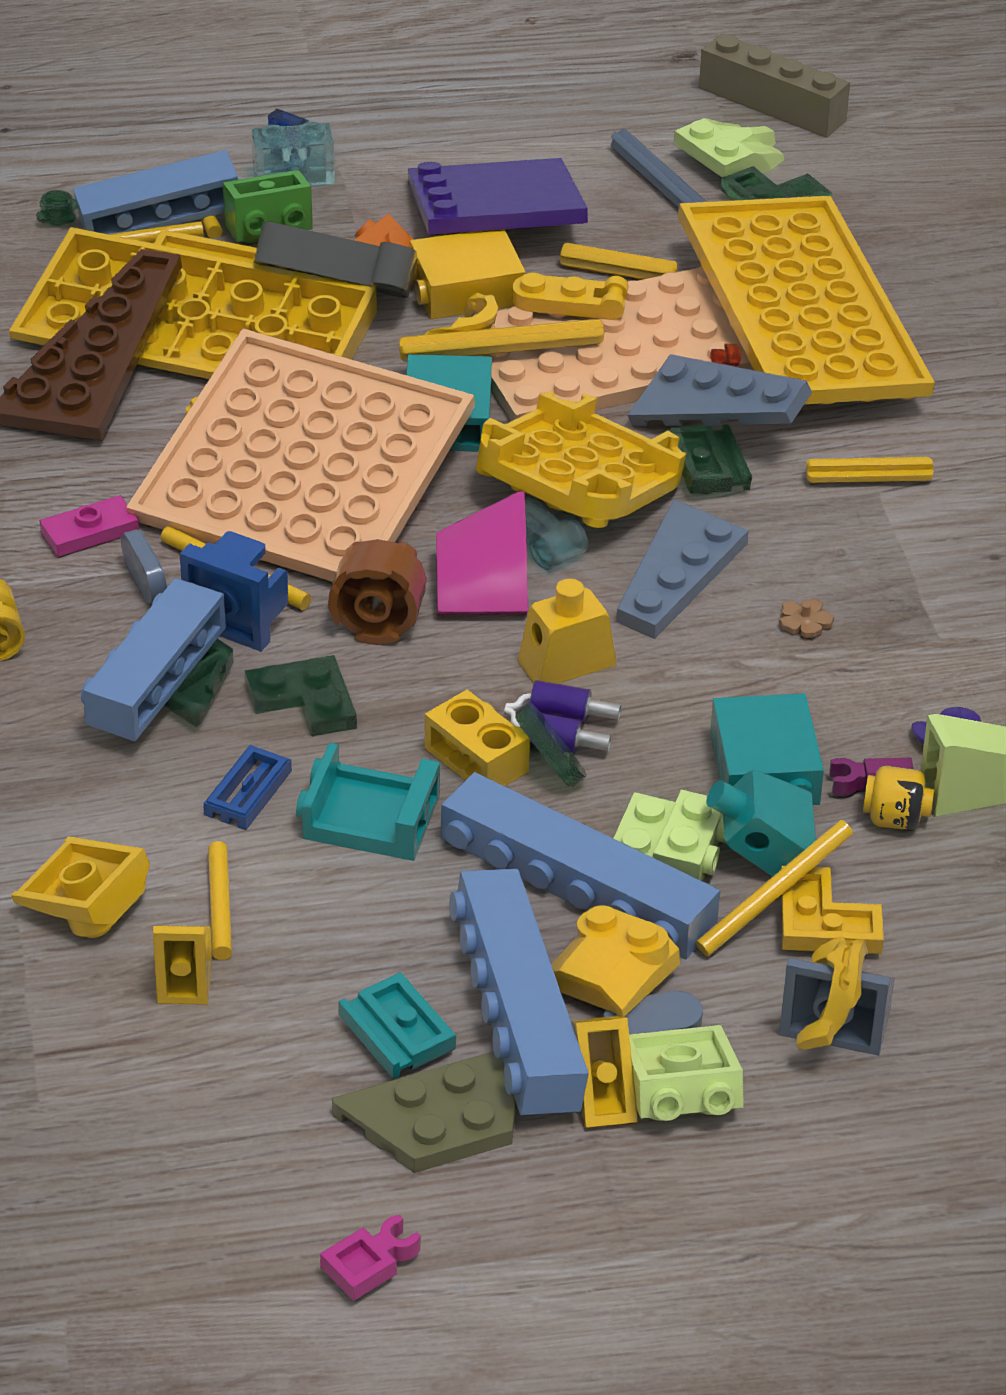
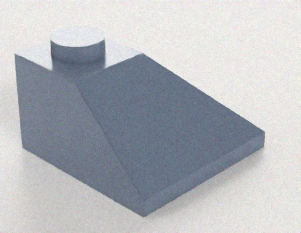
M788 958L779 1035L797 1039V1034L801 1030L819 1020L828 1001L834 968L827 964ZM862 971V994L855 1007L850 1009L845 1023L834 1035L829 1046L880 1055L891 1010L894 977Z

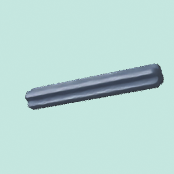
M628 130L615 131L611 135L613 139L611 147L678 208L680 203L707 202Z

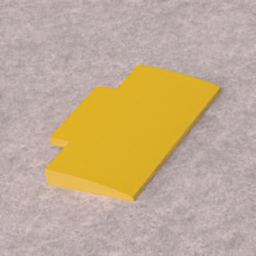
M70 227L11 326L9 334L11 339L45 345L70 319L77 321L86 312L85 304L94 296L100 298L112 286L111 279L141 249L180 254L182 268L137 365L210 379L242 329L352 360L377 314L376 287L255 264L254 259L257 250L255 247L161 229L155 242L149 243Z

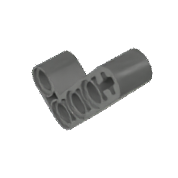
M263 222L254 263L376 287L377 293L408 298L418 256L416 250L399 244L381 242L380 246L283 224Z

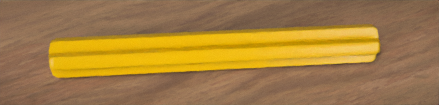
M591 319L405 336L399 339L398 349L401 361L407 362L408 354L473 356L592 345L603 342L604 328L601 320Z

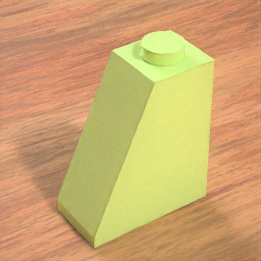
M941 714L927 716L920 771L925 776V788L934 789L932 812L935 817L1006 804V726Z

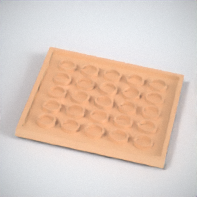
M242 329L128 503L126 510L128 513L134 514L140 523L162 530L170 526L205 543L215 544L227 531L235 532L265 544L266 553L260 560L333 582L341 559L345 555L347 548L354 542L376 539L396 542L475 408L474 395Z

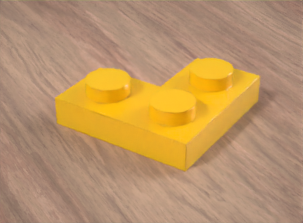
M814 867L781 895L782 950L816 951L822 944L830 940L845 937L846 940L864 939L868 953L882 954L884 942L882 904L832 902L831 867Z

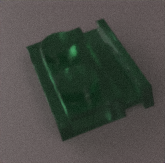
M729 424L722 425L721 430H712L710 425L669 428L670 432L680 437L678 448L682 452L687 453L682 477L690 494L728 492L732 490V486H742L743 490H750L752 474Z

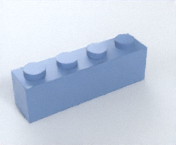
M227 150L75 187L73 191L83 230L113 234L178 225L224 213L223 182L238 180V176Z
M174 578L163 593L157 594L151 608L140 621L137 620L133 623L129 634L118 648H114L109 652L104 665L94 677H89L84 683L81 691V702L84 704L86 725L136 741L226 628L224 593Z

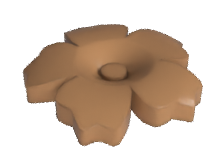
M816 598L802 600L801 606L789 600L782 603V618H779V625L783 630L795 635L800 632L803 638H813L821 635L822 630L832 627L834 616L830 615L829 611L822 610L823 602L818 601Z

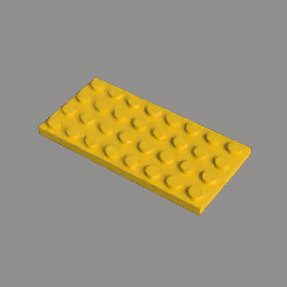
M831 196L679 204L678 219L755 371L806 380L812 393L805 404H833L835 402L850 401L871 402L880 399H911L914 397L932 396L935 382Z

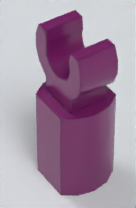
M912 757L864 759L863 763H856L847 758L830 760L829 776L833 778L832 793L838 796H848L857 790H864L865 793L868 775L875 776L877 770L882 766L914 769Z

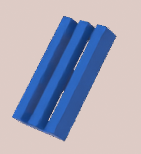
M249 745L203 803L204 815L213 818L216 813L221 814V822L230 824L235 819L238 822V828L247 830L292 772L291 759ZM258 760L262 761L253 774L250 773L242 783V788L231 802H226Z

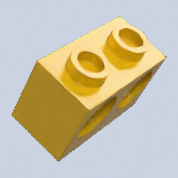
M468 689L425 713L424 748L465 781L476 772L503 786H507L529 772L530 737L527 736L522 728L514 726L496 712L489 703L483 702Z

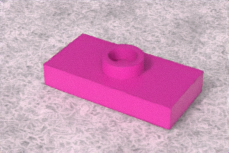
M121 495L90 505H83L77 509L39 520L40 532L57 557L121 537V533L135 529L139 530L137 517L127 512V503Z

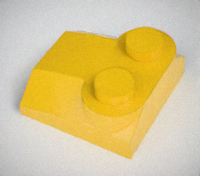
M68 836L61 847L11 896L16 904L67 919L72 933L77 936L97 938L106 934L143 894L146 889V877L150 863L144 848Z
M601 905L589 909L578 918V936L551 964L560 992L613 1012L617 1016L625 1017L680 965L679 948L668 937V933L663 927L612 907Z

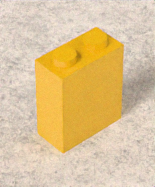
M505 229L462 232L410 240V248L416 250L418 256L413 276L416 299L419 305L424 304L431 320L463 315L467 306V299L477 292L482 295H493L498 309L515 306L512 300L513 283L517 278L526 274V271Z

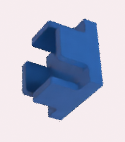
M227 531L215 544L207 542L203 548L189 543L180 553L181 580L224 593L226 628L220 634V637L262 652L270 643V625L272 621L288 604V572L277 568L268 578L267 571L254 567L266 553L265 544L232 531Z

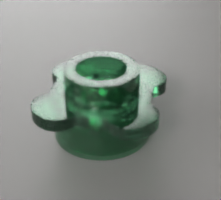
M52 190L42 195L39 201L41 211L36 214L39 222L51 225H64L76 220V215L74 214V210L77 209L76 200L72 198L70 193L63 190Z

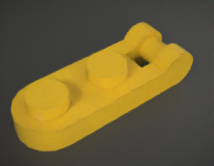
M531 272L524 274L514 281L512 300L516 307L529 312L616 320L624 313L629 285L626 279L620 276L609 277L606 281H597L575 276L566 278Z

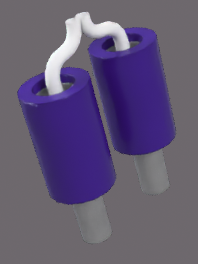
M536 680L532 693L523 694L515 703H506L504 714L510 715L511 723L522 728L527 736L530 737V747L533 749H546L576 754L578 746L609 751L611 735L581 730V723H586L588 715L619 720L621 704L591 699V689ZM530 700V711H524L521 723H519L518 715L514 710L520 708L525 701Z

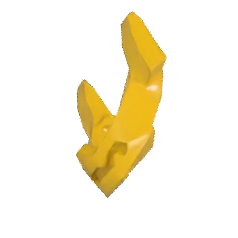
M479 292L475 293L467 299V306L463 317H459L452 326L430 329L424 335L492 329L498 311L495 297L491 294L482 295Z
M839 937L822 944L813 953L811 962L830 965L834 968L828 1001L819 1020L807 1025L797 1034L796 1046L798 1049L805 1050L831 1045L834 1035L845 1023L850 1009L855 1007L862 994V965L865 954H868L864 939L846 940L845 937Z

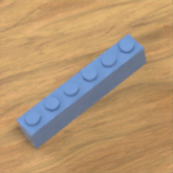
M476 772L441 804L442 840L450 843L455 848L462 849L490 863L496 868L518 869L521 879L570 902L577 908L588 911L595 906L604 905L657 924L667 931L668 937L679 948L681 958L687 959L697 948L695 942L718 923L719 889Z
M519 870L460 871L458 890L450 894V915L452 921H458L461 928L460 946L464 955L469 954L471 959V981L473 987L480 988L482 994L481 1009L483 1020L485 1023H491L493 1028L492 1041L495 1057L503 1059L505 1066L504 1084L507 1094H514L520 1115L581 1112L589 1073Z

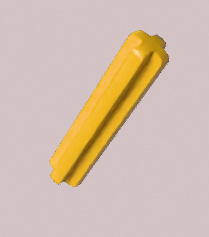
M564 243L560 252V264L562 266L644 280L662 276L665 273L678 272V264L675 261L573 243Z
M929 457L809 459L806 463V478L811 483L930 481L934 473L933 460Z

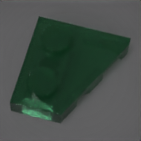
M217 638L164 706L193 726H199L234 663L233 648Z

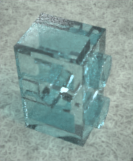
M307 122L303 125L293 126L268 125L264 128L252 129V156L255 177L299 170L311 186L335 184L334 142L329 123Z

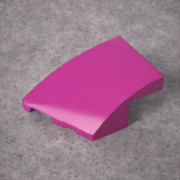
M517 492L436 532L437 615H527L528 587L524 492Z

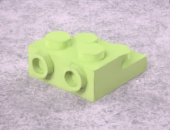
M682 789L676 802L634 792L613 838L703 881L705 874H714L720 848L717 846L719 842L726 843L724 841L723 814L707 806L706 795Z
M721 1025L629 1035L636 1108L641 1119L650 1118L658 1121H669L677 1118L680 1114L700 1112L706 1115H723L731 1109L744 1108L743 1069Z

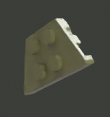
M494 1051L333 1097L332 1112L335 1118L341 1122L349 1118L365 1129V1139L379 1149L391 1152L399 1163L416 1173L512 1144L516 1100L514 1094H507L505 1089V1066L503 1059L496 1058Z

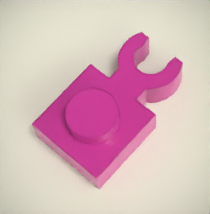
M395 1215L383 1222L380 1233L372 1236L363 1227L321 1252L320 1268L352 1301H355L397 1275V1261L412 1259L420 1252L421 1236L416 1232L405 1239L395 1238L403 1233V1218L400 1215Z

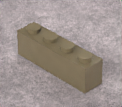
M722 33L701 49L700 89L826 138L847 121L850 82L840 79L830 72L819 71L804 65L798 60L785 58L772 53L767 48L756 47L739 40L735 36Z

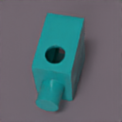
M752 770L747 772L734 786L719 780L709 790L706 804L708 807L723 814L724 841L728 847L772 877L781 870L782 866H786L816 841L812 793L803 788L758 770Z

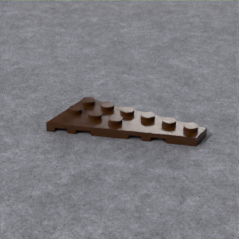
M141 249L111 279L112 286L100 298L94 296L85 304L86 312L77 321L70 319L30 359L32 365L18 379L12 377L3 386L4 393L0 396V425L102 440L182 268L180 254Z

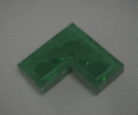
M754 166L723 177L721 191L733 201L831 196L832 194L830 190L808 173L776 185Z
M335 655L245 670V685L255 714L301 706L312 737L357 729V714Z

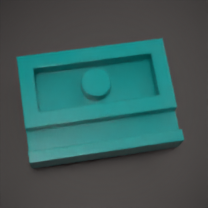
M401 972L359 991L358 997L349 1002L345 998L338 1001L339 1016L393 1079L399 1077L400 1070L410 1066L412 1069H415L456 1049V1034Z

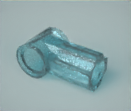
M525 494L526 543L529 544L531 554L541 568L545 570L553 569L587 551L588 539L585 530L575 518L566 517L560 520L533 497H528Z

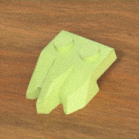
M703 118L675 130L674 144L722 178H727L742 171L753 179L773 170L784 161V154L772 147L776 144L775 133L767 126L741 127L739 124L723 123Z

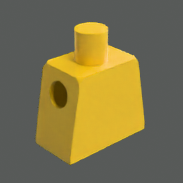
M563 579L559 581L556 585V596L535 602L529 607L518 663L531 681L535 683L536 680L559 684L616 665L609 615L592 591L584 588V585L576 579Z

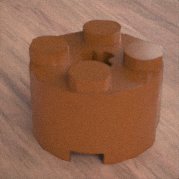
M380 539L354 542L350 545L339 563L329 592L328 609L333 622L337 626L341 622L346 629L356 633L354 639L359 642L381 645L398 641L400 635L416 623L426 589L427 577L422 563L417 558L416 550L405 542L395 543Z

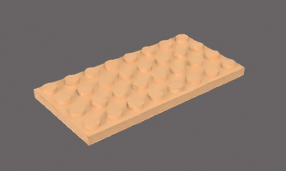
M702 266L676 273H665L662 276L644 280L628 281L629 289L625 299L626 304L623 315L616 320L599 319L602 321L604 328V340L600 344L473 355L492 357L491 390L510 421L536 410L539 394L552 391L555 397L575 402L581 400L582 393L598 398L596 410L638 401L670 354L750 370L754 369ZM513 306L510 309L497 311L493 328L598 318L529 312Z

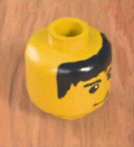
M882 766L877 770L875 776L868 775L863 813L870 814V819L875 826L913 831L919 826L921 816L931 817L934 789L925 788V776L919 770Z

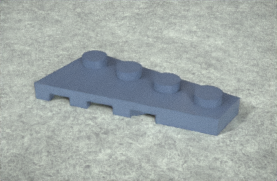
M670 354L627 416L633 427L647 426L651 420H663L665 426H681L683 420H702L704 425H720L722 421L727 419H738L741 425L791 424L812 391L806 380Z
M673 499L617 608V623L655 639L748 544L749 531Z

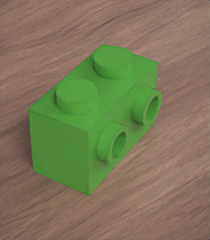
M299 170L223 182L225 226L236 242H258L263 222H273L305 230L313 229L311 185Z

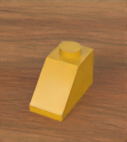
M153 926L157 1004L208 1005L212 968L210 926Z
M610 1016L571 1020L589 1073L581 1109L584 1126L587 1128L638 1122L628 1018Z

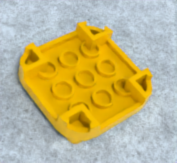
M552 391L539 394L536 410L507 424L492 418L483 423L475 469L481 475L495 477L509 484L517 492H524L545 501L550 508L582 517L583 523L588 526L603 528L608 525L609 519L627 516L677 488L681 482L687 453L682 452L678 448L680 437L670 431L650 439L595 414L598 400L596 397L582 393L581 400L575 402L555 397Z

